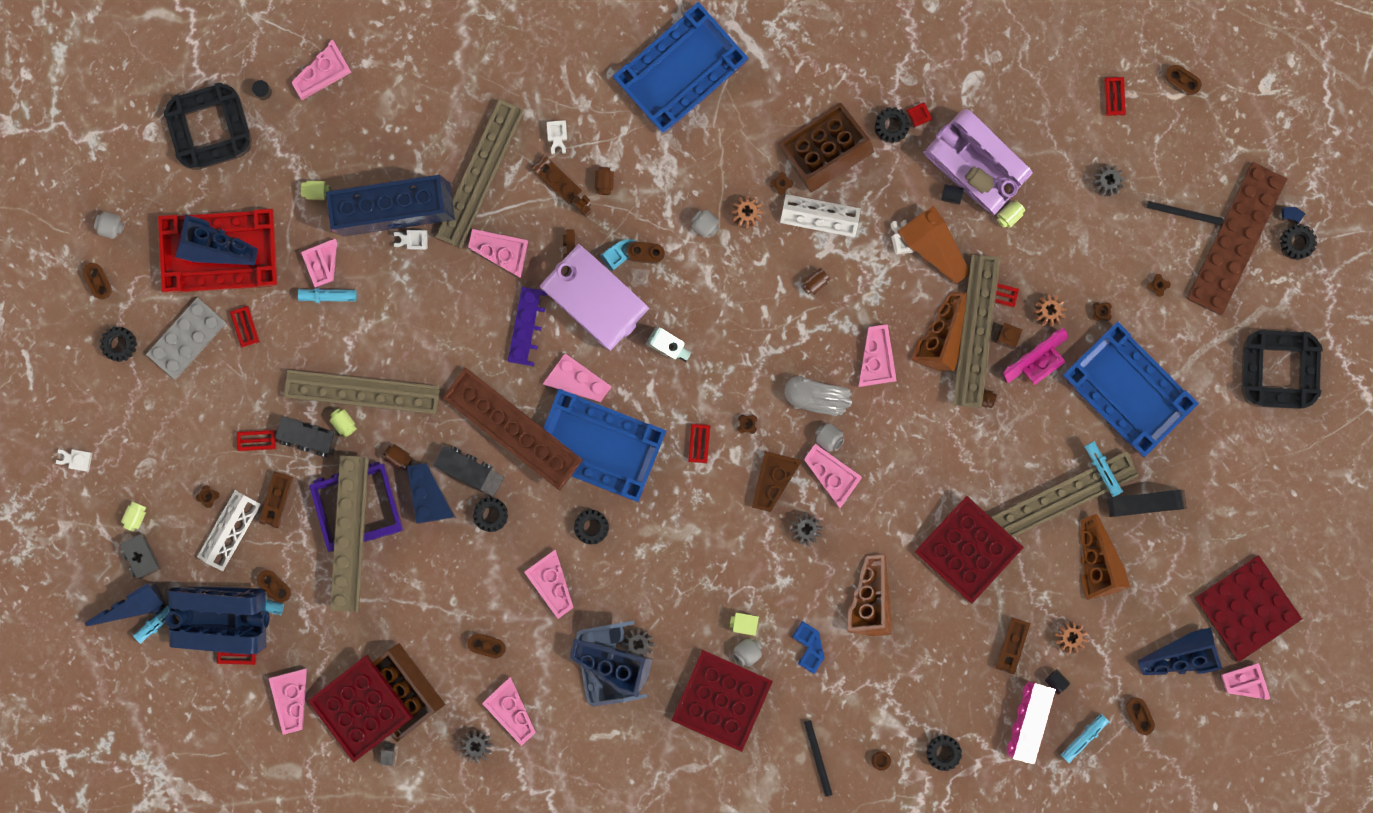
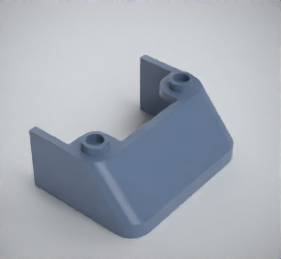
M634 621L579 630L576 634V639L617 649L616 643L622 642L624 638L623 626L634 625ZM581 666L586 699L591 706L647 698V694H640L638 697L620 693Z

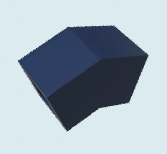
M1283 207L1281 209L1282 221L1290 220L1294 224H1299L1306 214L1297 207Z

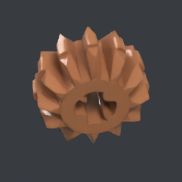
M746 196V202H744L740 197L738 199L740 205L733 203V207L738 210H731V214L737 215L733 218L734 222L740 219L739 227L742 226L743 222L746 223V229L749 228L750 222L753 227H756L754 220L761 222L762 219L758 215H763L764 211L757 210L762 207V204L754 205L757 200L756 198L749 202V196ZM745 208H749V211L753 212V214L750 213L747 217L745 213H742V210L745 211Z
M1050 294L1047 295L1046 299L1040 297L1041 303H1035V306L1039 309L1033 311L1034 314H1040L1036 320L1044 319L1042 322L1043 326L1047 324V321H1049L1050 327L1054 326V322L1059 325L1061 323L1059 318L1064 319L1066 317L1061 312L1066 311L1067 308L1060 307L1064 301L1056 302L1058 300L1057 295L1053 300ZM1051 306L1053 307L1052 311L1054 312V314L1052 313L1049 315L1047 314L1048 310L1046 309V307L1049 308Z
M1073 621L1071 628L1068 622H1064L1066 629L1062 626L1058 627L1062 633H1055L1056 637H1060V640L1055 641V643H1063L1060 647L1061 651L1067 647L1066 652L1070 654L1072 648L1074 653H1078L1077 646L1081 649L1085 648L1081 642H1088V639L1082 638V636L1087 634V631L1080 632L1083 625H1079L1076 628V622ZM1070 632H1072V635L1076 636V638L1073 639V643L1067 640V637L1070 636Z

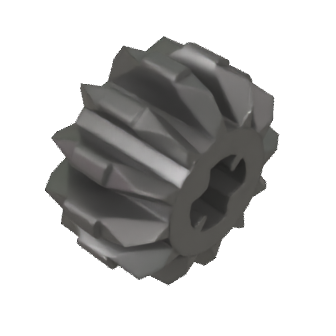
M1109 164L1105 165V170L1099 167V173H1094L1093 175L1097 180H1093L1092 184L1099 185L1095 191L1097 192L1101 189V196H1104L1107 192L1108 196L1112 197L1113 192L1115 194L1120 193L1118 188H1124V184L1121 182L1125 180V177H1119L1123 171L1119 170L1116 172V165L1111 170ZM1108 177L1111 178V183L1109 185L1107 184L1106 180Z
M804 513V520L798 515L796 518L800 523L795 521L791 523L797 526V528L790 529V532L798 533L793 536V539L795 540L800 536L799 544H802L803 540L806 539V545L809 546L810 538L813 543L817 542L814 535L822 537V534L816 532L817 530H823V526L816 527V524L820 523L821 520L818 519L813 522L814 514L811 515L810 520L807 513ZM805 524H809L808 527H812L809 535H805V532L801 530V528L805 527Z
M637 628V635L634 634L633 630H630L632 638L627 635L624 636L625 639L629 640V643H622V646H629L624 651L629 652L631 650L632 653L642 654L647 657L645 651L652 654L653 651L648 649V646H655V643H648V640H651L653 636L645 638V635L648 633L647 630L640 635V628ZM639 639H641L643 641L642 644H644V647L638 648V650H636L633 647L635 646L633 645L634 640L638 641Z
M473 730V737L467 732L466 736L469 740L461 739V742L466 744L460 746L461 750L466 749L462 756L465 757L470 754L469 762L475 756V762L479 763V756L483 760L487 759L484 752L487 754L492 753L486 747H492L493 743L486 744L490 736L483 739L484 731H481L479 736H477V730ZM473 741L475 743L479 742L481 744V746L479 747L481 748L480 751H478L477 749L473 750L471 748L473 746Z

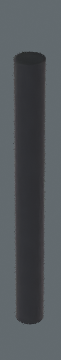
M1152 201L1147 203L1148 209L1222 225L1223 218Z
M808 720L804 722L824 794L825 797L833 795L812 721Z

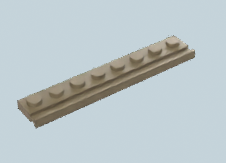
M498 100L453 198L455 220L442 222L436 238L462 249L525 112L523 109L517 108L503 100Z
M972 255L953 400L954 406L982 408L1000 257Z
M287 370L284 398L437 415L440 386Z
M1127 451L1106 460L1119 486L1139 476ZM1094 466L991 517L1010 535L1015 537L1109 490ZM1104 471V473L1106 474V476H1107L1108 480L1110 481L1111 485H1113V483H1112V481L1110 480V478H1109L1107 472Z
M340 456L330 610L359 612L369 457Z

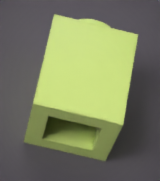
M736 613L735 616H731L730 627L733 628L732 632L756 636L759 617Z

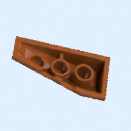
M934 206L897 231L908 248L912 251L915 250L923 256L922 259L936 266L938 271L954 284L969 276L970 271L945 221Z
M949 292L937 311V318L928 325L927 328L929 330L925 337L919 339L912 357L913 362L939 371L955 370L960 353L967 295L965 292Z
M1098 514L1081 520V544L1084 548V557H1081V563H1084L1082 584L1086 599L1090 600L1115 594L1129 588L1130 585L1125 568Z
M886 555L866 556L859 577L860 581L853 595L854 600L848 611V632L867 636L892 635Z

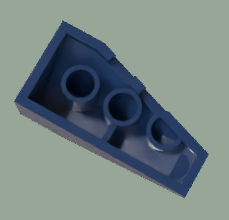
M185 215L175 257L191 262L255 265L257 248L239 238H231L222 229L218 231L209 226L210 223L206 220Z
M148 583L127 595L126 601L124 599L116 602L111 606V610L102 611L85 622V625L94 626L150 613L154 615L162 611V606L167 603L156 584Z
M1211 627L1191 632L1138 660L1143 675H1166L1168 672L1179 671V674H1186V671H1197V674H1204L1223 669Z
M574 639L570 659L598 676L600 680L608 683L613 689L634 697H638L648 679L653 660L642 655Z

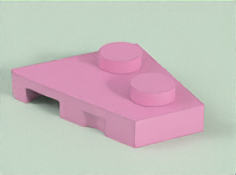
M336 239L301 252L315 288L334 281L337 251Z
M1259 663L1221 674L1227 693L1266 700L1270 699Z

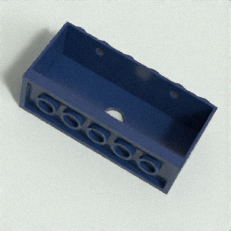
M440 174L326 192L330 228L343 237L455 220L451 183Z

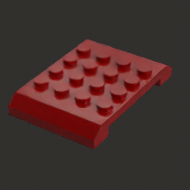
M274 209L189 215L206 220L210 223L209 226L218 231L222 229L231 238H239L257 248L255 265L201 263L175 257L185 215L158 216L161 288L163 293L278 286Z

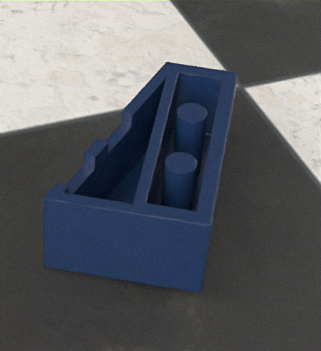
M424 463L407 466L416 524L456 518L429 465Z

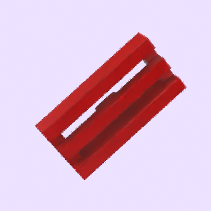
M1124 77L1104 78L1106 116H1125ZM1117 81H1119L1120 83L1121 111H1118L1117 108ZM1109 82H1112L1113 111H1111Z
M997 283L998 289L1014 292V294L996 291L997 296L1012 299V302L995 299V303L1014 308L1019 289Z
M249 306L230 311L241 348L260 343ZM243 311H246L254 340H251ZM237 313H239L247 342H244L240 327L235 315Z
M691 424L688 462L707 464L711 425ZM695 428H699L695 459L692 458ZM702 429H706L704 459H700Z
M276 430L237 432V451L277 449ZM271 434V438L241 440V436ZM271 442L269 446L241 447V444Z
M217 652V664L256 665L257 654ZM221 656L251 657V661L221 660Z

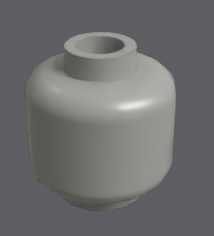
M707 209L704 211L699 210L691 220L692 229L703 238L709 235L713 237L719 230L717 226L719 219Z
M104 211L101 215H97L94 229L99 236L114 239L117 234L122 233L124 223H121L119 215Z
M833 424L821 425L815 432V435H817L816 443L828 452L837 451L844 443L843 432Z
M745 638L735 646L733 657L740 666L750 667L761 658L762 646L757 640Z

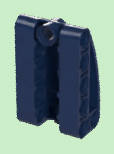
M217 586L174 587L168 589L169 613L166 615L165 620L166 624L170 627L169 646L171 648L250 655L257 654L267 647L266 628L269 625L270 615L266 611V590Z

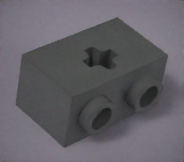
M139 534L120 544L122 548L120 550L124 560L128 559L131 565L129 570L133 577L142 579L162 569L145 534ZM137 553L143 555L141 561H136Z

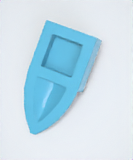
M627 239L620 241L600 255L610 271L616 269L628 259L626 249L632 242H636L635 240Z

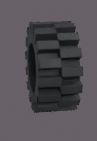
M888 107L886 110H882L875 121L876 134L886 143L900 142L901 139L905 138L910 128L908 115L904 114L902 109L898 110L897 107ZM890 118L896 119L900 124L899 129L896 132H889L885 128L886 120Z
M1296 224L1283 232L1280 238V246H1282V252L1286 253L1285 256H1290V259L1301 260L1310 256L1315 251V246L1317 245L1315 239L1317 236H1314L1313 229L1310 230L1309 226ZM1295 235L1304 237L1305 246L1303 249L1293 247L1291 241Z
M120 326L107 329V332L102 334L103 338L100 339L102 353L113 361H127L129 357L133 356V352L137 350L135 349V346H137V342H135L136 337L133 336L131 331ZM122 337L125 340L126 345L122 351L117 352L113 350L111 344L114 338Z
M486 497L481 499L473 510L474 522L484 531L496 532L507 523L508 510L499 499ZM488 507H493L498 512V517L494 522H487L483 517V512Z
M587 510L577 516L574 524L575 534L583 543L590 545L598 544L607 536L609 523L601 512ZM588 520H595L599 524V530L594 535H589L584 530V524Z
M937 736L927 746V760L938 770L949 771L954 769L960 763V759H962L960 744L950 736ZM941 746H948L951 749V757L946 761H942L937 757V750Z

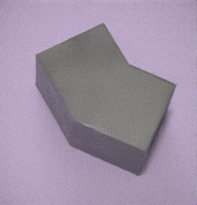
M383 743L380 765L393 766L395 744Z

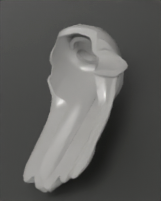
M794 376L785 385V397L793 405L794 409L801 408L811 412L838 416L846 412V409L851 407L852 404L850 398L852 393L846 387L816 382L803 376Z

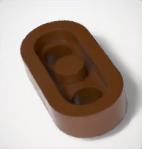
M1172 65L1166 71V80L1185 94L1195 95L1200 91L1202 86L1201 80L1182 66ZM1172 73H1177L1178 78H1173ZM1188 83H1192L1194 88H1188Z
M632 242L626 249V255L633 262L657 264L664 258L665 251L659 244ZM634 248H638L640 253L635 254ZM652 251H658V256H654Z
M96 263L87 264L83 269V276L92 294L98 299H107L112 293V287L102 267ZM96 270L97 275L93 277L91 272ZM101 287H105L104 293H100Z
M264 570L258 575V585L266 590V593L272 599L279 603L290 599V587L273 571ZM267 576L271 578V582L269 584L265 582V578ZM281 589L285 591V595L283 597L279 596V591Z
M473 634L468 639V648L474 653L491 658H500L505 654L506 646L502 640L482 634ZM475 640L481 641L480 647L474 645ZM494 645H498L500 647L499 652L493 651Z
M1140 698L1130 699L1127 702L1126 710L1135 730L1142 735L1151 734L1155 728V723L1145 701ZM1134 704L1139 705V709L1137 711L1133 710ZM1143 721L1147 723V727L1145 729L1141 728V723Z

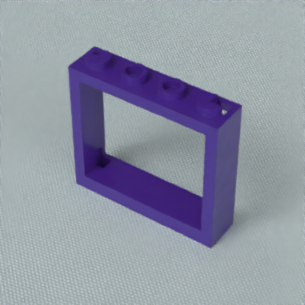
M380 462L369 464L368 475L381 472L395 525L364 533V542L404 531L386 465L380 464ZM339 473L333 474L332 479L325 480L324 478H319L313 481L314 484L309 485L328 552L334 551L335 542L332 539L319 490L337 485Z

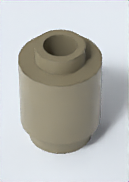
M973 166L965 175V179L968 180L967 183L981 194L984 192L988 193L994 186V183H992L994 178L980 167L976 168Z

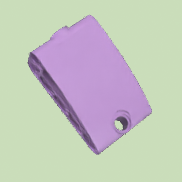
M968 109L961 110L949 124L941 128L936 134V138L923 151L924 155L958 187L964 188L963 191L992 215H995L1011 197L1016 195L1018 189L1033 174L1031 169ZM973 166L976 168L980 167L994 178L992 182L994 186L988 193L984 192L981 194L967 183L968 180L965 179V175ZM1005 184H1009L1011 187V191L1008 194L1004 191Z
M580 244L562 262L556 265L555 270L539 286L609 351L623 337L628 336L635 329L636 323L649 310V307ZM568 266L569 273L562 276L561 268Z

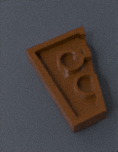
M765 451L752 508L771 512L802 460Z

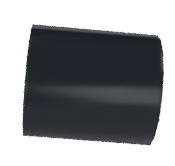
M258 80L252 86V91L258 99L267 100L270 98L272 89L267 82Z
M945 184L941 201L960 205L964 188Z
M1058 669L1045 679V682L1051 688L1056 689L1055 693L1057 695L1070 685V682Z

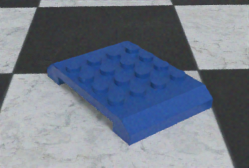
M697 2L684 13L681 19L612 77L660 132L664 134L739 70L749 58L705 8Z
M1118 321L1062 375L1084 400L1143 458L1199 404L1131 337V334Z
M562 389L558 390L544 425V429L584 460L571 477L636 502L640 500L666 434L664 429L578 397Z

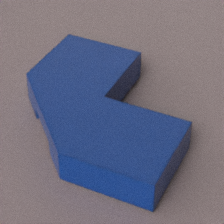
M802 621L792 636L808 647L798 664L815 674L825 658L818 630Z

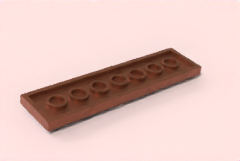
M1251 163L1187 297L1188 300L1219 315H1223L1288 178L1257 163Z
M466 367L442 397L559 491L584 461Z

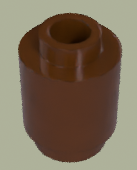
M599 167V170L595 171L594 189L596 194L611 195L614 185V171H610L611 168Z
M822 268L815 269L802 280L803 285L801 287L808 295L810 293L815 295L828 284L827 281L830 278Z
M396 444L393 446L389 445L383 453L386 456L384 460L399 470L405 471L413 459L409 456L410 453Z

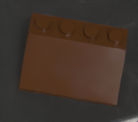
M839 103L777 143L810 193L875 152L869 137L842 103Z
M400 643L386 651L373 662L413 715L412 719L391 734L396 742L446 705Z

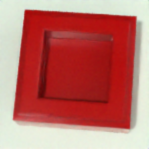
M925 102L907 110L914 128L932 121Z

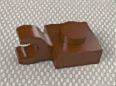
M583 195L582 199L577 196L572 201L573 205L585 217L592 212L589 208L591 206L589 203L590 199L586 195Z

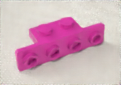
M1062 328L1055 331L1050 338L1040 342L1034 350L1024 354L1014 365L1008 366L1003 372L1005 381L1010 383L1020 374L1024 373L1036 385L1064 364V359L1055 348L1068 339L1066 330Z

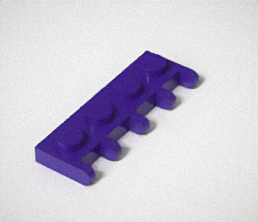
M522 287L508 357V362L532 367L535 365L534 362L528 361L530 349H538V346L531 345L533 331H541L542 328L535 326L537 312L545 313V308L538 307L540 295L548 296L543 290Z

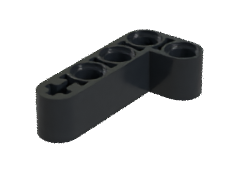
M1185 490L1107 498L1109 517L1187 509Z

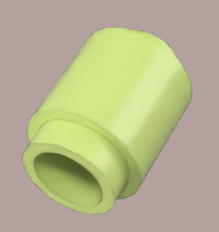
M307 180L301 184V197H305L308 200H325L326 192L330 191L326 181Z
M1017 200L1009 202L997 214L998 223L1004 228L1006 226L1011 228L1023 216L1025 208Z
M337 409L330 415L332 418L329 421L344 438L357 430L354 426L355 422L345 409L342 411Z
M131 502L121 520V523L124 524L123 528L133 532L135 529H139L146 514V507Z

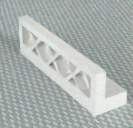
M786 194L780 223L855 237L861 208ZM788 202L797 203L798 205H788ZM808 206H814L817 209H809ZM827 210H834L835 213H829ZM846 213L855 214V217L847 216Z
M235 490L197 557L203 562L224 571L261 504ZM247 502L253 504L250 512L244 513V507ZM242 519L241 528L235 530L234 525L236 521ZM232 536V544L230 546L225 547L224 542L227 538ZM223 553L220 565L215 563L216 556Z

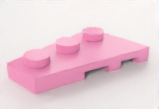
M333 39L328 43V47L316 56L317 58L311 65L307 66L292 81L301 100L352 73Z

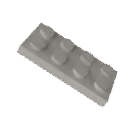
M197 297L146 355L176 380L227 323Z

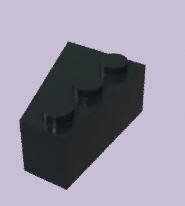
M282 416L275 438L280 440L279 444L290 447L292 443L298 445L299 450L309 452V449L317 451L316 455L327 458L328 454L332 456L334 454L339 433Z
M443 446L433 465L434 467L492 497L495 496L504 477L492 471L493 466L482 462V464L477 463V458L468 453L465 457L460 454L462 450L454 446L450 448Z

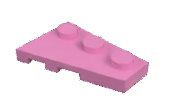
M472 229L468 248L521 278L529 241Z
M888 324L869 327L858 387L896 382Z
M567 354L563 355L543 383L545 386L562 389L600 403L612 388V386Z
M816 444L804 459L837 506L841 508L862 477Z
M555 549L524 573L559 619L574 607Z
M307 669L269 678L283 735L303 730Z
M511 677L482 703L521 746L536 733Z

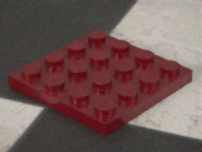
M966 495L916 549L915 553L965 599L973 604L1024 549V546Z
M1259 555L1194 598L1237 662L1242 661L1303 620Z
M702 650L671 721L742 752L773 681Z
M368 655L364 656L308 700L309 704L353 763L413 718V715Z

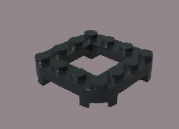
M214 83L215 85L183 95H174L166 105L164 118L168 124L176 158L188 169L200 170L244 156L251 149L252 138L240 96L227 84ZM222 105L231 136L230 140L195 149L186 115Z
M1259 330L1249 335L1243 345L1242 394L1245 401L1253 406L1265 408L1304 409L1313 405L1320 397L1322 391L1320 390L1322 344L1314 335L1305 331ZM1263 350L1300 352L1299 389L1262 387Z

